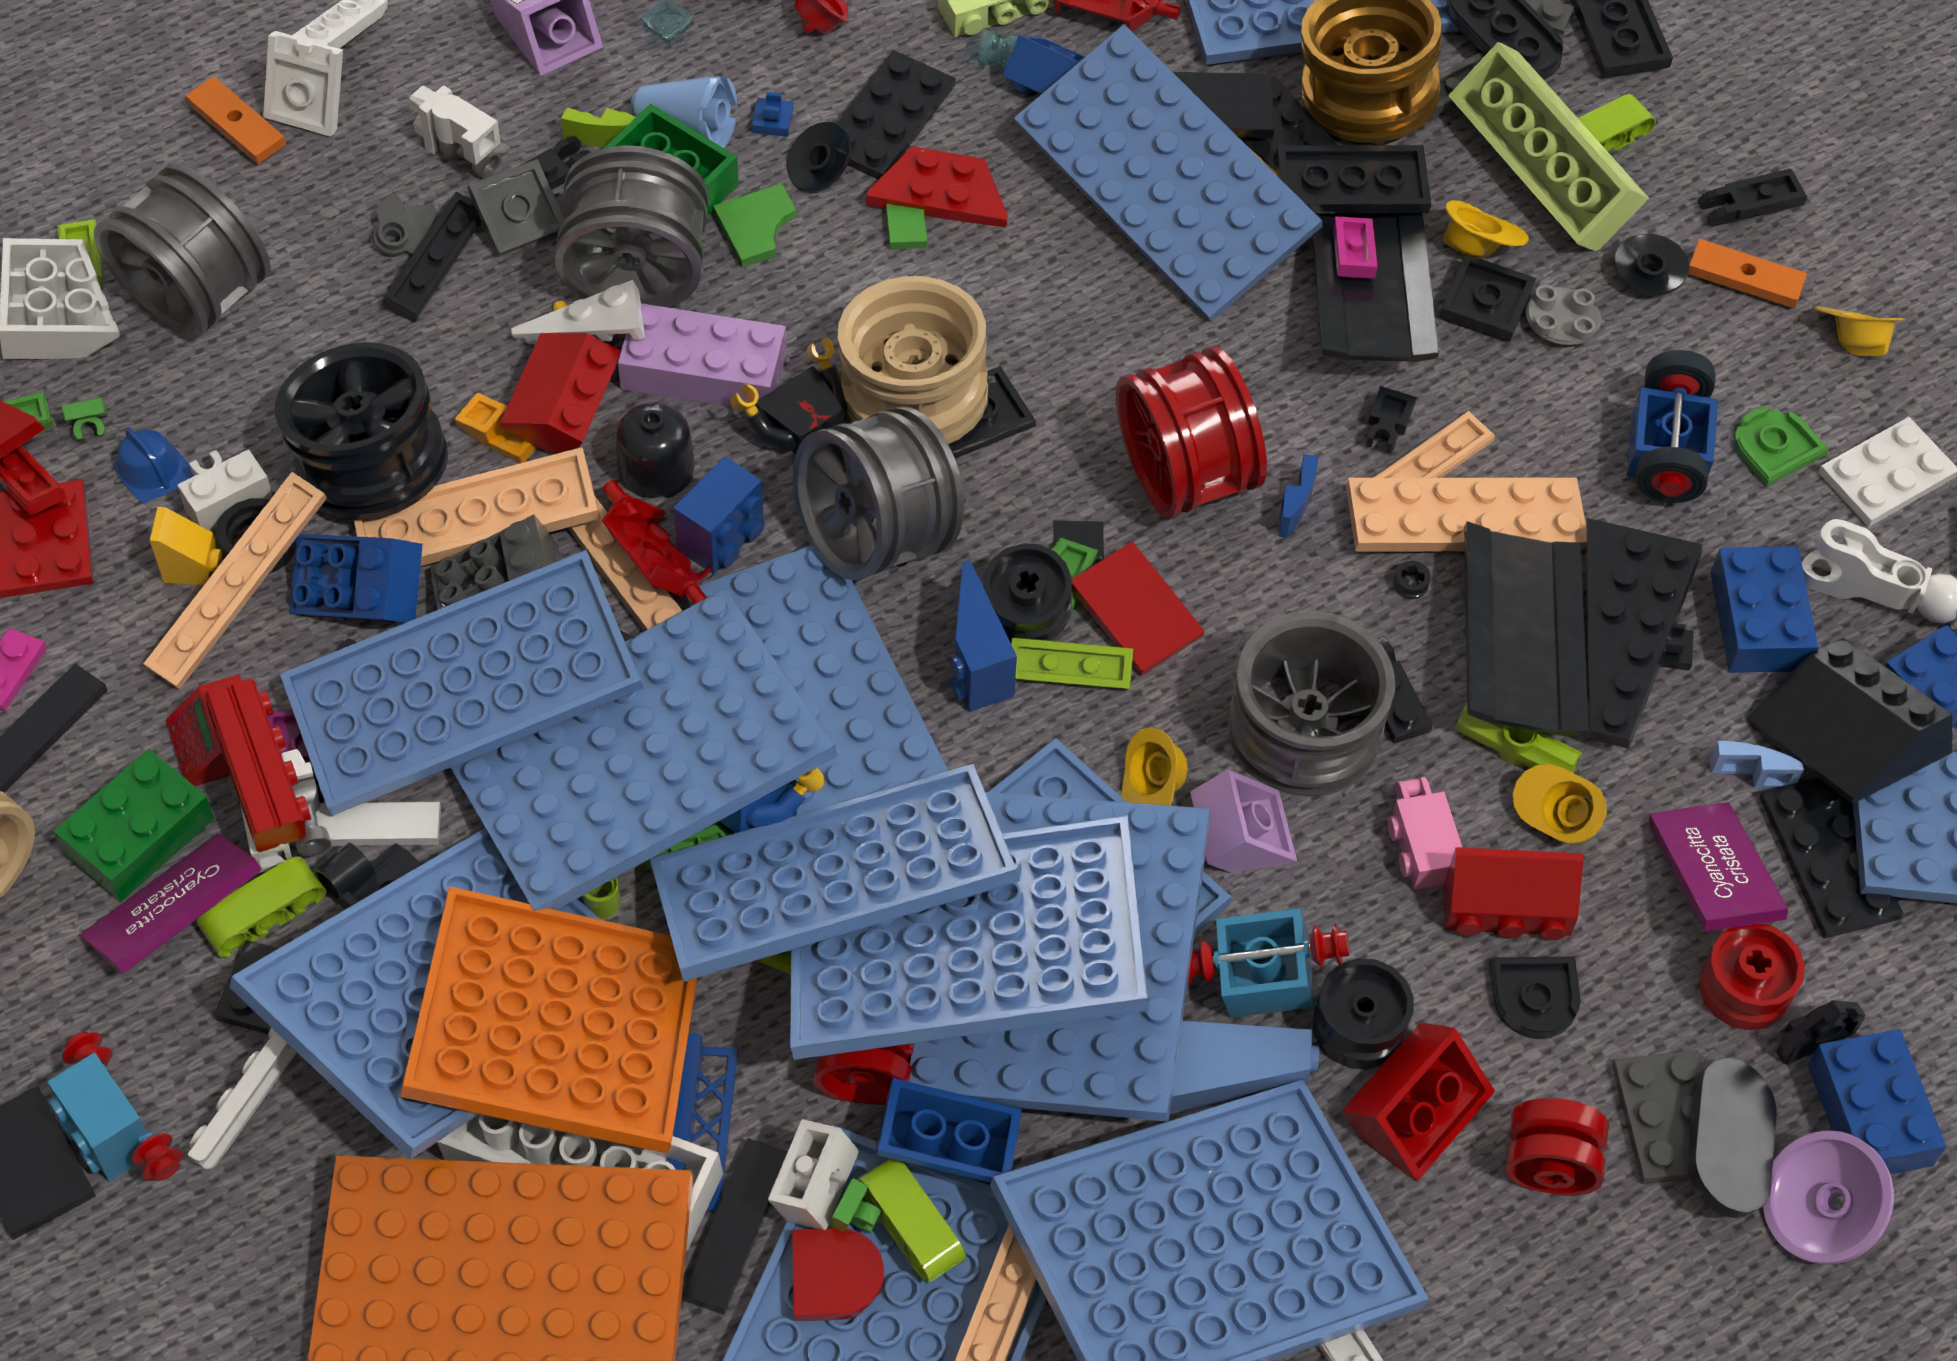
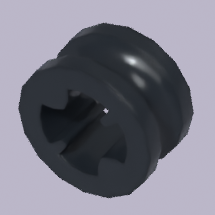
M1406 561L1401 563L1396 569L1393 581L1394 589L1403 598L1418 599L1424 596L1428 590L1431 579L1430 571L1421 562ZM1407 575H1415L1417 585H1410Z

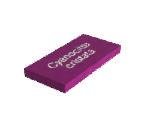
M1729 802L1650 813V828L1705 932L1787 920L1788 907Z
M217 833L80 936L90 949L123 974L257 875L262 869L254 857Z

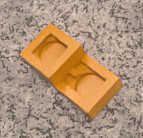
M477 392L454 419L455 423L480 443L519 464L524 463L538 446L499 427L498 425L507 405Z

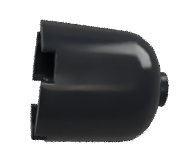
M656 402L641 404L624 415L620 420L616 433V454L619 479L626 489L642 498L646 496H664L668 498L683 491L691 482L695 467L691 434L687 420L675 408Z

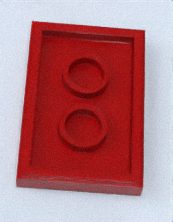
M1133 541L1072 579V592L1116 647L1133 648L1132 668L1140 677L1204 636L1205 630Z

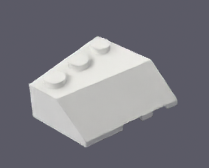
M3 238L0 294V343L3 359H67L87 357L120 337L116 322L113 321L108 302L101 291L96 272L82 239Z

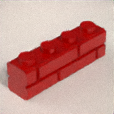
M251 678L233 683L230 687L223 686L207 691L205 694L207 709L256 851L263 852L279 847L282 843L288 844L304 839L306 836L305 822L311 820V815L305 797L296 798L292 786L299 783L292 761L283 762L280 751L285 750L286 746L279 725L271 727L267 716L274 715L267 691L258 692L255 680Z

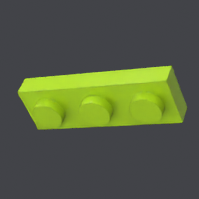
M1012 638V647L1017 655L1016 679L1130 689L1133 648Z

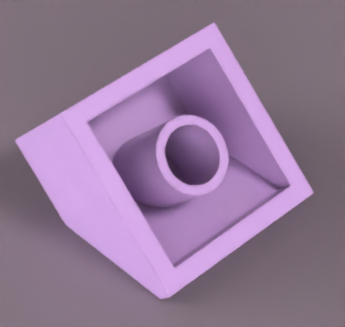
M1227 769L1190 791L1195 808L1210 809L1211 819L1205 855L1207 864L1228 872H1238L1297 862L1278 789Z

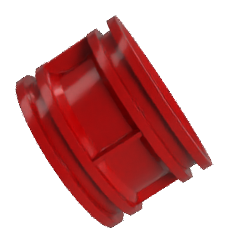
M1210 346L1204 348L1201 353L1192 352L1186 354L1181 361L1157 369L1145 368L1139 370L1136 375L1127 374L1119 378L1116 385V408L1126 451L1151 504L1163 518L1171 519L1177 517L1181 511L1189 513L1196 510L1199 505L1228 495L1238 496L1243 494L1246 489L1255 490L1265 483L1267 456L1257 411L1241 373L1224 350L1218 346Z

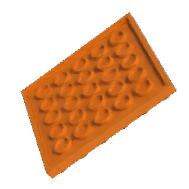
M449 886L400 1097L668 1154L673 1137L697 978L683 981L671 935L550 908L534 911L532 906L527 903Z

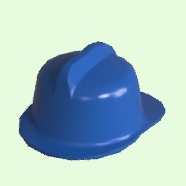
M131 428L126 430V437L118 448V460L114 462V470L135 498L143 504L178 490L177 484L194 477L187 461L163 435L149 429L136 432Z

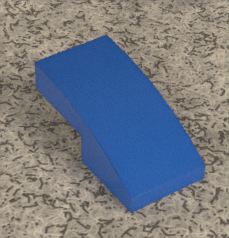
M1303 454L1299 485L1285 484L1281 504L1279 537L1287 538L1292 533L1308 507L1314 487L1319 456Z

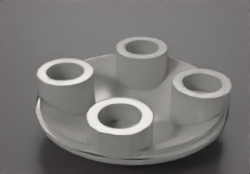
M1541 285L1536 289L1535 295L1529 300L1526 308V317L1531 328L1542 338L1561 345H1577L1593 338L1600 328L1601 315L1594 303L1595 295L1584 288L1573 290L1564 287Z

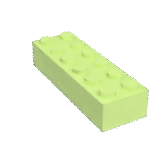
M1497 42L1448 95L1578 245L1593 251L1599 250L1649 199L1518 51Z

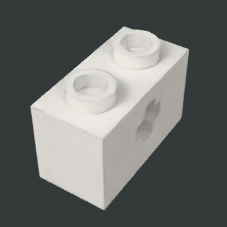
M802 1119L768 1201L787 1222L826 1230L859 1150L841 1128Z

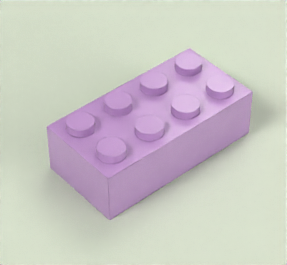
M641 303L645 338L633 340L630 333H627L618 361L620 387L624 390L731 406V396L737 393L747 403V397L741 391V387L746 384L756 388L759 396L758 400L778 388L787 353L786 326Z

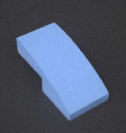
M1717 741L1710 757L1711 773L1752 774L1754 788H1777L1798 783L1804 770L1803 763L1791 756L1766 747L1742 742Z

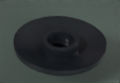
M833 122L817 123L803 131L793 143L788 155L787 171L791 181L800 189L809 192L823 190L836 182L845 171L851 156V140L848 133L841 126Z
M1638 234L1627 238L1619 245L1614 257V268L1622 282L1631 289L1648 295H1664L1677 290L1683 285L1689 273V261L1683 249L1669 238L1657 234Z

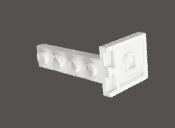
M341 0L293 35L278 31L268 35L263 118L331 137L337 130L343 58V50L339 48L380 19L387 9L388 0Z
M270 1028L268 1034L270 1039L260 1052H254L246 1061L242 1070L244 1075L234 1089L229 1088L219 1099L216 1106L218 1112L209 1125L201 1126L190 1142V1148L192 1149L187 1155L204 1169H211L216 1166L297 1053L272 1028Z

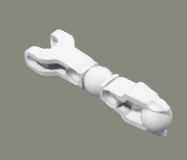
M1838 519L1830 520L1822 527L1817 540L1819 550L1811 552L1802 562L1806 587L1839 599L1862 597L1890 608L1908 609L1907 612L1911 614L1918 608L1921 615L1931 622L1945 624L1952 621L1950 628L1956 630L1957 579L1954 576L1941 573L1931 575L1932 568L1927 567L1925 569L1919 562L1883 548L1878 543L1877 538L1864 527ZM1831 536L1841 537L1846 545L1838 544ZM1820 567L1830 571L1831 574L1824 577L1819 576L1812 568Z

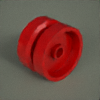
M1761 923L1728 928L1720 934L1709 952L1708 958L1701 969L1699 989L1704 1004L1716 1018L1731 1027L1748 1031L1765 1029L1780 1021L1790 1007L1803 983L1805 964L1800 949L1789 935L1772 925Z
M914 1043L818 1056L814 1075L815 1085L822 1093L840 1101L885 1105L893 1078L910 1082L911 1065L908 1062L911 1060V1055L914 1051Z
M1538 1098L1524 1101L1515 1106L1511 1114L1509 1130L1512 1143H1510L1507 1150L1505 1168L1509 1179L1528 1190L1562 1196L1589 1194L1601 1188L1604 1181L1606 1163L1602 1152H1604L1607 1145L1609 1129L1606 1116L1594 1107L1578 1101L1561 1098Z

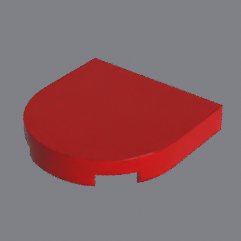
M838 1228L792 1230L794 1321L849 1319L858 1316L873 1303L883 1287L884 1265L879 1250L870 1239L850 1229H847L846 1232Z

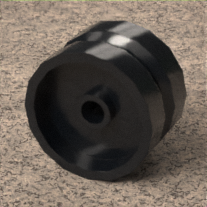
M1021 543L1007 547L991 560L985 571L983 587L1009 641L1012 643V638L1051 641L1061 633L1071 617L1072 577L1067 563L1055 551L1040 544Z
M1357 958L1343 962L1342 966L1338 965L1327 974L1320 988L1318 1002L1313 1013V1033L1319 1048L1332 1061L1348 1068L1368 1070L1382 1066L1405 1040L1408 1026L1414 1013V996L1407 980L1394 967L1376 959Z

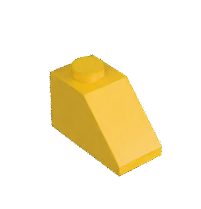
M157 507L150 543L163 582L204 586L223 561L222 551L217 548L213 532L166 507Z

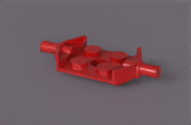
M1053 0L1055 13L1059 14L1062 4L1127 23V27L1132 32L1151 20L1153 15H1160L1177 21L1181 11L1180 5L1161 0Z
M610 480L605 483L602 491L613 502V506L601 521L638 567L652 588L664 589L676 593L679 597H687L692 605L708 598L699 586L711 569L706 567L703 573H695L691 568L690 560L671 543L669 533L658 525L666 512L640 499L631 498L630 495H626L616 480Z

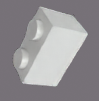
M249 449L222 462L217 450L209 453L213 463V467L210 469L201 468L197 460L189 463L194 477L177 484L184 508L194 523L211 532H215L217 530V523L223 513L235 503L250 498L270 500L273 497L268 477Z

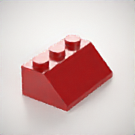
M541 333L498 426L553 455L579 448L585 439L611 379L621 351L588 333Z
M1455 847L1443 885L1445 930H1456L1458 934L1463 936H1474L1481 932H1499V935L1505 938H1517L1523 934H1541V937L1547 940H1559L1565 936H1571L1578 920L1584 861L1583 853Z
M1420 1022L1345 1106L1342 1112L1361 1140L1411 1179L1419 1181L1495 1093V1090L1456 1028Z

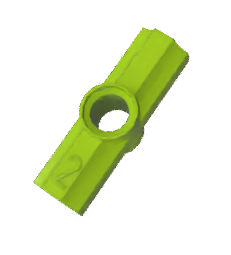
M1467 704L1455 727L1456 731L1498 751L1500 757L1511 765H1525L1532 768L1535 765L1552 764L1574 773L1582 755V752L1542 732L1486 722L1468 715ZM1512 739H1518L1523 741L1524 743H1517Z

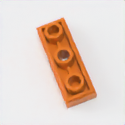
M215 76L185 95L187 104L257 165L286 146L284 135Z
M1700 238L1690 262L1688 273L1794 309L1807 276L1805 272Z

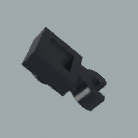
M1380 386L1368 419V424L1373 426L1368 431L1366 447L1371 448L1375 439L1383 438L1388 442L1386 453H1392L1395 448L1397 433L1405 435L1417 397Z

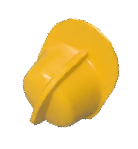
M1451 200L1446 203L1445 209L1450 216V220L1443 236V241L1462 254L1482 259L1491 256L1501 244L1524 246L1529 241V236L1526 232L1510 222L1486 214L1480 209L1462 201Z
M1815 307L1820 312L1835 315L1839 342L1848 352L1857 356L1886 355L1892 340L1896 321L1905 320V318H1877L1829 307Z
M1153 727L1141 729L1132 737L1127 746L1121 797L1128 803L1171 806L1174 793L1183 786L1187 778V759L1183 751L1176 743L1172 742L1171 738L1163 730Z
M1552 764L1535 765L1524 771L1516 781L1513 791L1514 807L1520 818L1535 829L1561 842L1576 844L1592 838L1603 826L1607 814L1606 800L1601 790L1592 782Z

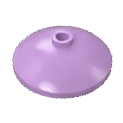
M1839 1131L1810 1133L1786 1146L1773 1161L1771 1191L1768 1200L1763 1205L1764 1216L1775 1239L1793 1255L1817 1264L1831 1265L1847 1262L1868 1251L1886 1230L1894 1205L1893 1182L1884 1160L1870 1145L1861 1139ZM1843 1196V1207L1839 1210H1834V1201L1838 1197Z

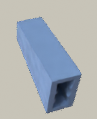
M1182 1021L1170 1113L1241 1099L1301 1079L1307 1085L1310 1072H1317L1319 1066V1046H1312V1030Z

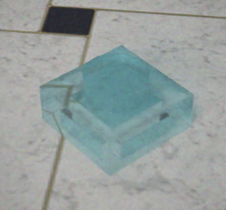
M662 0L642 16L643 27L668 44H671L694 25L693 14L673 0Z

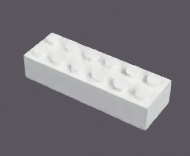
M479 1114L437 1142L445 1160L675 1170V1168L668 1162V1157L686 1164L685 1170H691L694 1175L686 1252L692 1243L723 1175L718 1152L674 1136L672 1137V1143L667 1154Z

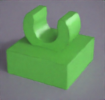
M101 397L62 405L65 421L68 424L75 423L73 432L78 440H84L82 429L87 423L95 424L98 435L104 436L105 425L99 418L106 417L108 414L105 401Z
M852 1178L832 1216L828 1228H838L846 1232L850 1223H852L857 1228L871 1233L882 1210L862 1201L868 1189L867 1185Z

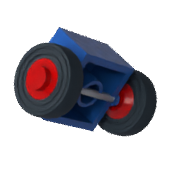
M1672 350L1653 357L1646 367L1645 388H1640L1632 412L1626 476L1635 477L1640 491L1656 501L1683 503L1701 496L1706 490L1708 476L1714 462L1718 399L1709 397L1715 388L1716 373L1712 362L1696 352Z

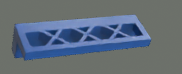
M688 1033L673 1136L692 1143L707 1131L718 1143L717 1152L719 1153L723 1175L712 1197V1202H710L706 1210L717 1211L722 1196L738 1048L707 1047L703 1045L700 1033ZM703 1055L728 1057L727 1073L712 1084L701 1072ZM701 1078L708 1087L698 1095ZM726 1081L723 1096L716 1087ZM712 1091L723 1103L722 1113L707 1124L696 1112L697 1102ZM696 1118L703 1128L693 1135ZM721 1121L720 1134L718 1136L712 1130V1127ZM668 1157V1162L674 1166L675 1170L686 1169L685 1163Z

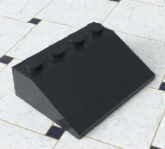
M1844 637L1811 653L1747 717V722L1753 729L1787 755L1802 762L1803 767L1852 804L1952 753V714Z

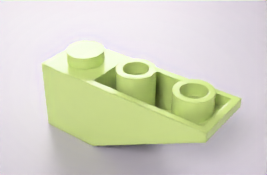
M938 0V9L954 37L965 34H977L982 29L993 25H1006L1014 19L1028 14H1041L1046 9L1052 7L1053 0Z

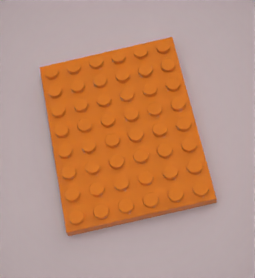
M336 1155L308 1361H676L694 1175L691 1170L434 1159L410 1160L408 1158Z

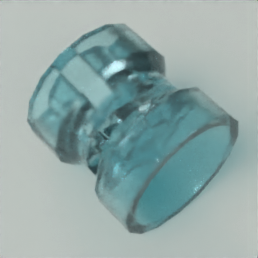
M984 28L979 46L978 64L989 66L992 63H997L1005 69L1019 34L999 35L996 30Z

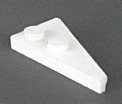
M633 280L612 286L591 297L577 300L571 305L511 328L512 335L517 342L535 344L541 333H588L601 341H612L615 334L630 333L633 340H641L645 338L639 289Z

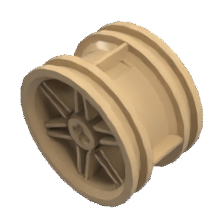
M903 276L872 285L852 299L844 309L838 323L842 390L848 410L846 415L850 422L863 420L873 414L885 412L896 407H910L927 416L939 429L948 444L959 440L971 431L983 417L988 403L986 321L981 308L972 296L958 286L941 279L925 276Z

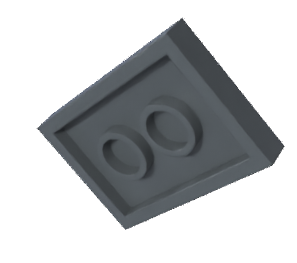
M1698 1050L1614 1059L1612 1068L1641 1183L1650 1184L1690 1179L1687 1170V1157L1694 1085L1698 1074L1703 1071Z

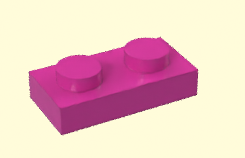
M1335 216L1333 234L1337 276L1375 279L1378 266L1372 219Z
M8 628L0 640V710L3 712L7 710L47 649L44 641Z

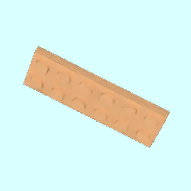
M583 447L436 485L421 500L404 510L380 518L354 520L357 537L393 538L423 544L421 566L451 557L474 545L477 541L486 539L509 527L512 523L521 521L535 514L548 532L601 518Z
M1348 478L1346 484L1355 552L1465 551L1464 526L1466 521L1489 528L1494 532L1545 542L1581 543V549H1587V527L1577 478Z

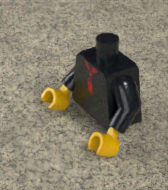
M822 339V345L825 348L824 356L816 352L813 343L808 346V357L813 362L819 363L820 369L817 370L814 366H811L759 400L756 388L749 384L741 387L742 393L747 397V403L737 393L731 396L730 404L732 408L739 412H746L747 416L745 419L765 446L785 452L792 451L796 454L802 440L810 433L844 424V417L848 410L842 390V379L836 364H831L829 359L834 353V345L830 339Z

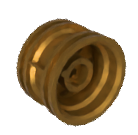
M1315 0L1308 7L1302 19L1301 51L1305 61L1302 74V101L1306 111L1327 133L1340 139L1354 142L1378 143L1390 141L1411 134L1424 126L1434 115L1439 104L1440 70L1437 60L1441 50L1442 27L1439 12L1430 0Z

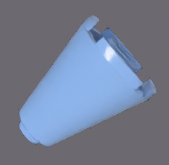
M711 76L641 86L631 99V111L635 114V117L652 104L723 148L728 144L735 128L736 118L730 117L731 105L737 106V96L733 83L727 77Z

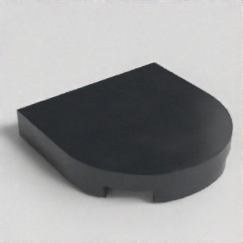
M1492 957L1490 959L1489 966L1494 1006L1506 1026L1528 1038L1547 1039L1563 1033L1568 1029V1026L1572 1025V1021L1580 1007V990L1575 957Z

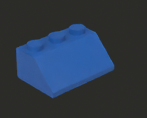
M1019 35L1003 76L1013 80L1011 86L1021 92L1032 94L1034 90L1042 94L1084 59L1085 56L1043 37Z
M893 1078L883 1108L876 1142V1154L991 1183L994 1176L1012 1170L1022 1109Z

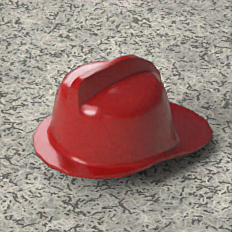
M795 0L794 9L803 19L801 26L806 34L814 29L820 33L828 34L842 22L848 23L849 21L848 6L844 0Z

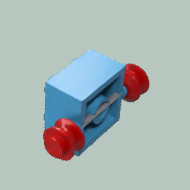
M1301 908L1216 919L1218 951L1213 952L1212 947L1205 940H1201L1199 949L1192 950L1188 985H1191L1195 975H1203L1206 982L1209 983L1216 969H1220L1222 999L1230 1018L1314 1008L1311 956L1312 960L1320 968L1324 967L1326 959L1335 958L1339 966H1342V957L1350 956L1347 931H1339L1337 923H1334L1332 931L1329 933H1322L1319 927L1315 925L1309 935Z
M81 1032L74 1035L67 1041L62 1053L63 1062L74 1065L47 1081L55 1096L48 1103L58 1117L57 1120L70 1141L74 1140L80 1150V1155L91 1172L96 1174L101 1170L109 1182L136 1165H146L142 1171V1177L145 1180L163 1181L170 1178L179 1169V1163L183 1157L182 1151L178 1148L169 1149L173 1141L170 1134L153 1135L146 1132L140 1117L107 1071L106 1066L112 1058V1051L109 1047H100L102 1036L97 1032Z

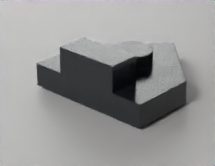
M1831 1000L1829 1003L1815 1008L1810 1013L1790 1021L1785 1028L1787 1034L1784 1036L1776 1053L1783 1064L1789 1065L1813 1054L1819 1044L1844 1040L1855 1035L1866 1014L1858 1002Z

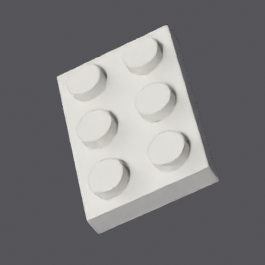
M1907 417L1821 465L1818 473L1858 517L1870 527L1956 478L1957 467L1910 417Z

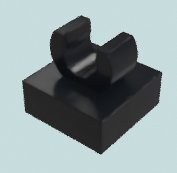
M1676 623L1660 667L1690 671L1693 658L1694 631L1685 630V624Z

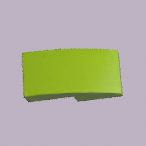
M567 107L561 117L563 139H566L567 136L575 135L582 145L604 148L636 117L626 112L606 108L602 117L599 118L588 112H580Z

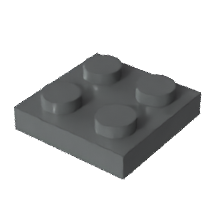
M538 159L468 185L467 190L497 257L558 234L564 222V217Z

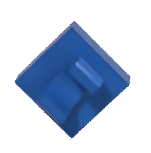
M767 92L766 98H757L752 122V133L788 137L794 111V102L782 100L781 93Z

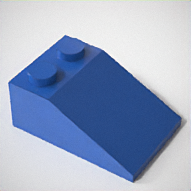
M968 560L962 562L955 656L951 657L954 677L950 678V685L957 701L964 700L968 711L972 712L1014 697L1017 655L971 561Z

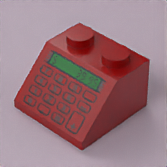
M240 674L198 686L166 719L183 777L194 786L230 776L207 709L205 694L209 690L223 686L230 687L233 683L242 681Z

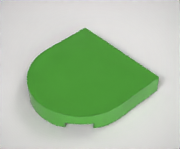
M1770 407L1757 408L1744 415L1734 435L1737 453L1766 487L1826 456L1829 450L1799 416L1790 411L1786 414L1770 410Z

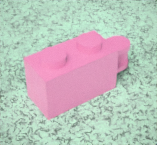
M1426 777L1397 781L1395 784L1397 800L1392 816L1388 817L1387 824L1391 840L1399 841L1402 853H1399L1401 873L1404 878L1410 877L1414 890L1444 885L1455 847H1462L1445 792L1432 794Z

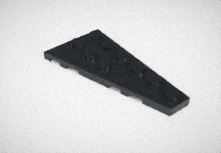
M1587 518L1590 739L1630 749L1702 556V544Z

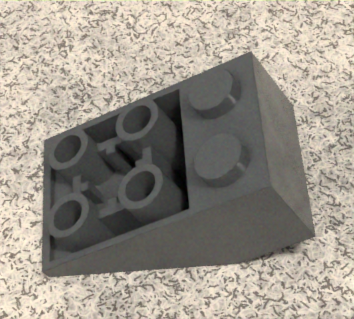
M535 514L521 521L512 523L509 527L486 539L477 541L474 545L451 557L442 559L439 563L430 567L437 610L560 561L558 544Z

